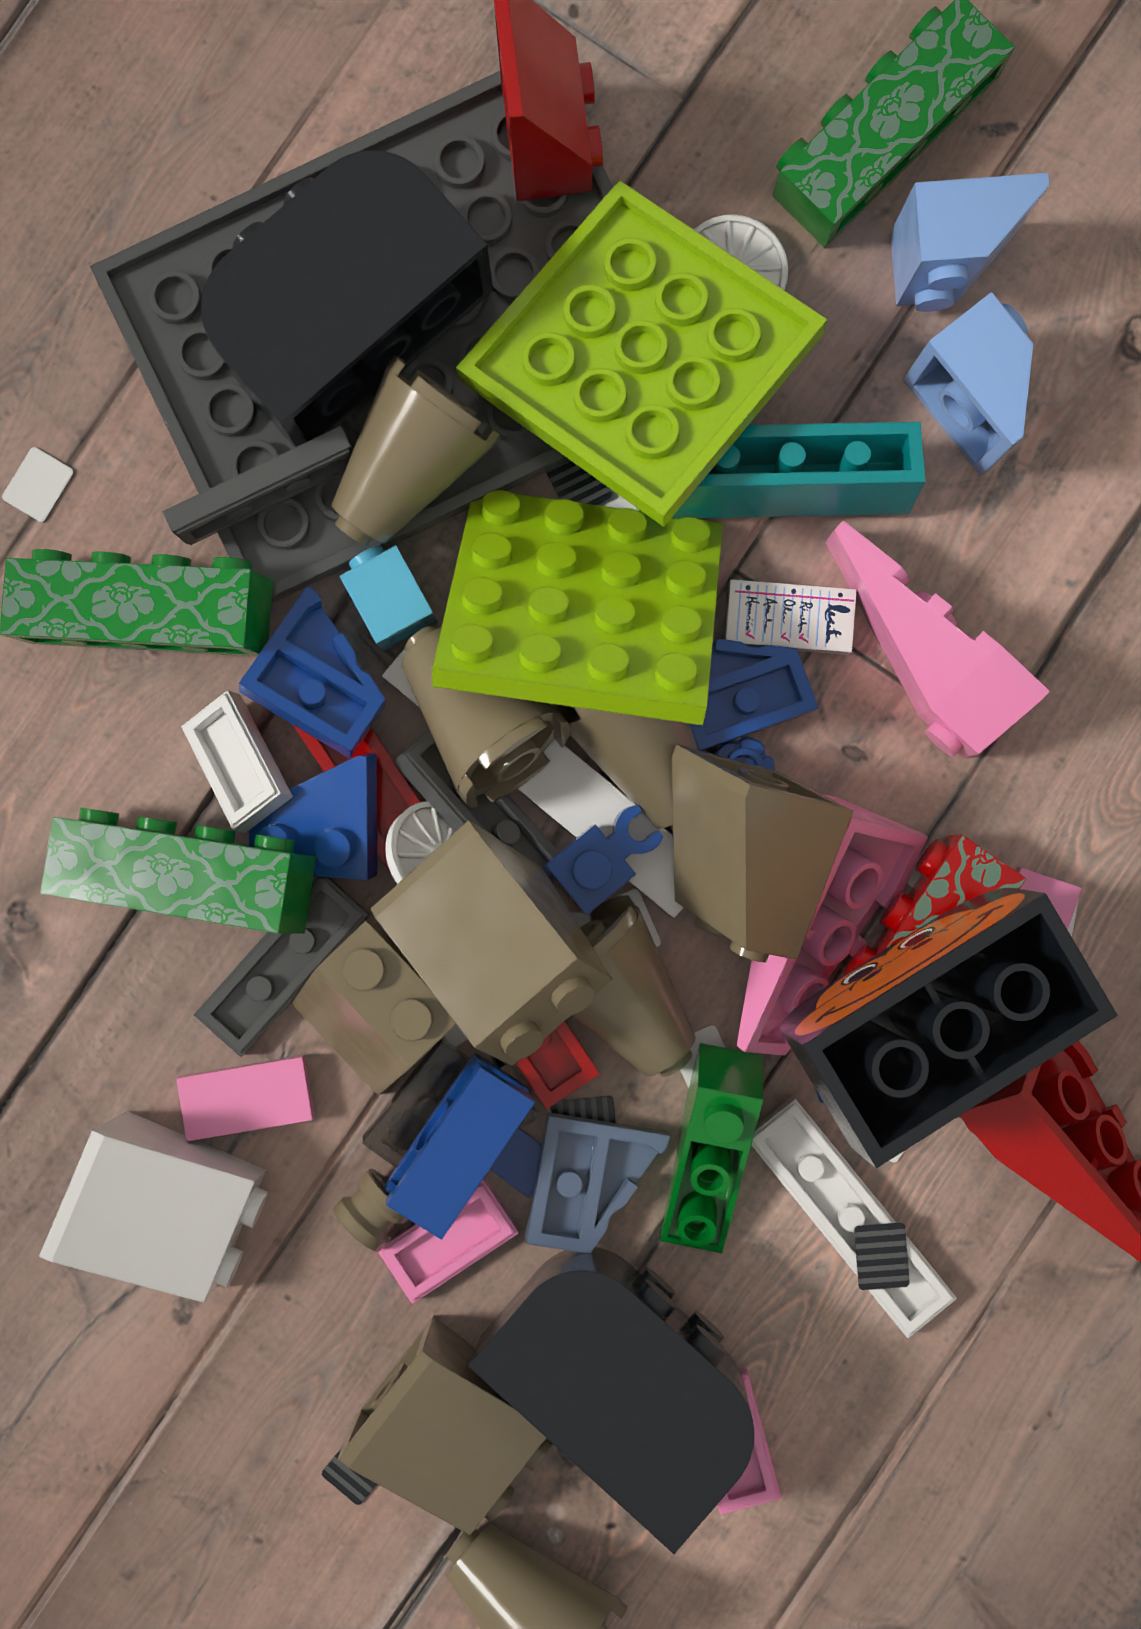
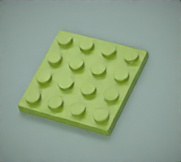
M619 180L459 363L456 371L459 381L664 527L822 338L826 331L827 319Z
M503 490L489 492L482 499L471 502L433 662L432 687L703 725L708 700L723 523L685 517L670 519L663 527L642 511L630 508L620 509L578 503L567 499L557 500L515 494Z

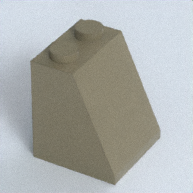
M676 744L672 754L675 902L697 916L694 922L697 927L711 934L728 937L732 940L730 949L744 958L762 963L767 962L769 955L797 960L854 811L776 770Z
M470 820L463 824L370 908L376 920L474 1048L512 1066L520 1059L528 1057L537 1051L542 1045L544 1038L571 1015L587 1008L593 1001L595 994L613 980L542 867Z
M376 918L366 920L314 970L291 1003L377 1095L381 1094L407 1072L456 1025Z
M433 1315L355 1415L338 1460L356 1473L471 1535L484 1517L493 1522L502 1513L514 1493V1488L510 1486L512 1481L524 1466L531 1471L534 1470L544 1459L553 1443L468 1367L475 1348Z

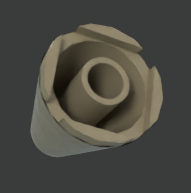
M393 355L385 368L331 504L333 509L340 515L335 525L346 535L364 546H367L372 538L378 542L386 543L493 448L502 435L491 424L487 426L483 433H480L477 428L481 422L474 417L477 413L417 369L411 379L402 375L400 372L405 366V360L396 355Z
M434 625L427 626L416 632L405 645L407 653L402 659L401 666L458 795L471 808L479 807L476 796L484 793L491 802L497 801L521 787L550 762L544 754L545 749L554 739L563 747L569 739L571 726L560 712L549 703L432 687V667L442 627L437 629Z
M557 705L555 709L560 714H563L562 716L571 726L570 736L624 794L642 809V813L656 828L660 829L670 826L673 830L672 754L676 744L698 750L691 724Z
M629 895L617 896L602 902L596 907L592 913L597 919L580 927L613 980L595 994L593 1001L587 1008L571 1016L644 1075L652 1076L660 1073L662 1077H668L681 1070L692 1057L690 1049L696 1037L639 907L635 905Z
M490 1522L481 1533L477 1529L471 1535L464 1532L445 1555L454 1564L446 1576L480 1629H608L603 1622L611 1610L621 1619L627 1611L628 1606L617 1596Z

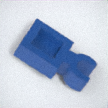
M638 805L629 806L618 813L613 822L612 833L607 837L594 824L544 864V867L584 915L591 913L636 875L625 861L632 853H648L654 850L663 839V835L659 831L652 832L640 842L631 838L628 833V825L634 817H637L642 812Z

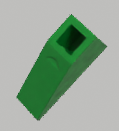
M703 1043L699 1044L685 1103L660 1242L723 1253L763 1103V1055Z

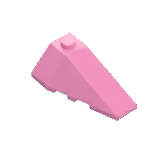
M844 520L825 541L849 588L857 590L856 601L918 716L929 725L925 730V734L941 751L951 757L959 753L963 758L980 754L1050 692L987 633L982 631L977 638H974L961 631L951 614L953 612L952 606L936 593L933 596L924 591H918L915 594L907 588L906 585L910 579L903 567Z
M820 793L854 812L797 960L769 955L766 963L751 960L737 1047L748 1053L787 1055L791 1047L780 1031L783 1020L802 1002L829 985L827 979L837 965L847 955L853 958L857 951L867 943L859 936L880 906L886 909L892 899L899 892H903L928 839L926 835L838 797Z

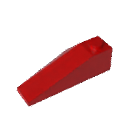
M1080 1041L1075 1042L959 1116L965 1122L970 1132L977 1136L995 1159L1141 1262V1159L1135 1160L1127 1146L1125 1135L1121 1129L1127 1121L1118 1105L1106 1107L1092 1083L1090 1076H1093L1098 1069Z

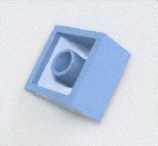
M1048 173L916 182L890 232L896 306L915 304V309L918 311L933 312L949 308L955 301H959L1015 236L1049 187Z
M992 292L933 337L903 379L980 476L993 467L1023 438L1033 353V342L1027 336V326L1021 315L1012 306L1001 304Z

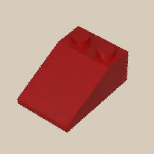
M493 0L500 78L516 201L592 192V167L603 166V150L599 125L587 126L585 105L595 103L591 62L579 63L576 37L533 0Z

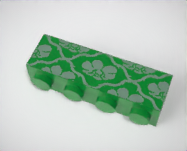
M954 0L943 11L937 6L930 9L910 33L909 38L912 42L898 56L892 50L884 54L867 74L865 82L868 85L854 99L848 94L839 98L821 120L820 124L823 129L809 143L803 138L798 139L778 161L776 168L780 172L773 197L824 248L1000 77L1015 46L969 0Z
M33 549L32 559L6 558L0 618V635L29 644L239 656H258L269 641L273 580L252 570V562L245 559L214 557L212 567L191 566V559L186 557L154 554L152 555L151 564H132L131 557L128 555L96 551L92 552L91 562L71 561L72 554L63 551Z
M81 807L78 820L52 817L40 894L277 934H305L317 856L294 853L295 840L256 834L254 847L234 844L236 831L196 825L195 836L188 837L175 835L177 822L138 816L136 828L118 826L120 813Z

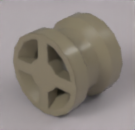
M369 1169L359 1180L360 1189L351 1197H343L334 1206L333 1210L340 1223L355 1239L367 1248L379 1252L389 1241V1231L396 1224H405L409 1219L386 1206V1198L389 1193L384 1190V1184L388 1179L376 1170Z

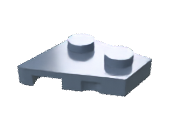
M547 1112L525 1234L526 1244L591 1253L608 1230V1222L617 1210L624 1208L637 1190L638 1186L636 1183L657 1154L662 1155L668 1147L670 1135L666 1131Z

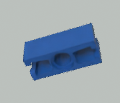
M474 1052L384 1184V1190L389 1193L386 1198V1206L442 1240L534 1105L535 1101L528 1094V1087Z

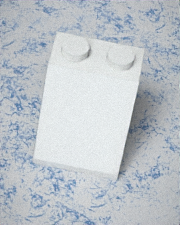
M127 1111L92 1130L39 1257L60 1265L204 1303L218 1285L228 1288L238 1269L244 1251L234 1246L243 1225L253 1228L264 1207L268 1191L259 1188L267 1169L198 1140L186 1142L185 1135Z

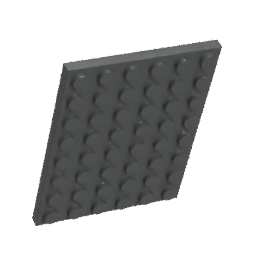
M500 71L90 266L198 493H201L294 448L237 382L211 344L202 321L201 301L207 279L215 266L233 250L232 246L236 237L247 226L259 221L264 223L283 206L284 198L291 188L301 180L309 177L315 179L332 163L349 154L378 150L397 154L415 164L487 243L494 291L400 373L411 379L416 370H420L477 413L474 417L481 422L477 428L480 433H483L487 426L491 424L502 434L493 448L386 543L378 542L372 538L370 543L364 546L346 535L335 525L340 515L333 509L331 504L344 472L218 532L229 557L251 561L252 570L273 580L272 603L348 567L351 559L369 548L381 545L383 549H386L469 509L471 502L482 499L489 492L496 490L507 491L569 461L567 457L459 381L456 367L613 188L604 167H592V192L516 201ZM375 394L339 425L342 427L353 449Z

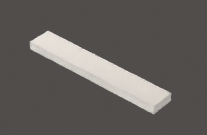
M404 648L382 677L419 707L401 666L402 659L407 653ZM554 739L544 751L550 762L539 773L519 787L518 790L576 838L594 824L607 837L612 833L613 822L618 813L635 804L565 745L561 747ZM641 812L629 822L628 833L631 838L640 842L652 832L659 831L663 835V839L654 850L644 854L632 853L625 859L636 873L629 882L675 919L684 907L675 902L673 835L665 828H656Z

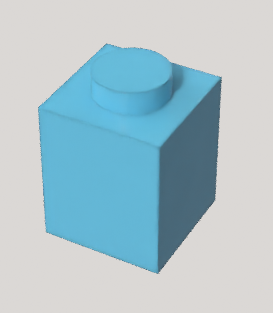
M379 545L361 552L350 560L349 566L351 570L340 575L374 641L383 652L412 637L421 628L438 622L396 545L386 551Z

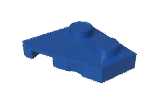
M306 586L238 684L241 694L351 759L385 708L383 694L370 674L363 671L356 660V653L343 633L339 634L322 608V600L319 595L309 586Z
M724 639L713 641L703 725L691 724L698 750L705 751L808 714L819 708L797 648L774 645L757 647L745 645L740 641Z
M365 753L356 756L290 788L289 790L293 797L249 830V846L254 847L256 834L295 840L294 853L317 856L314 876L369 880L377 876V753Z

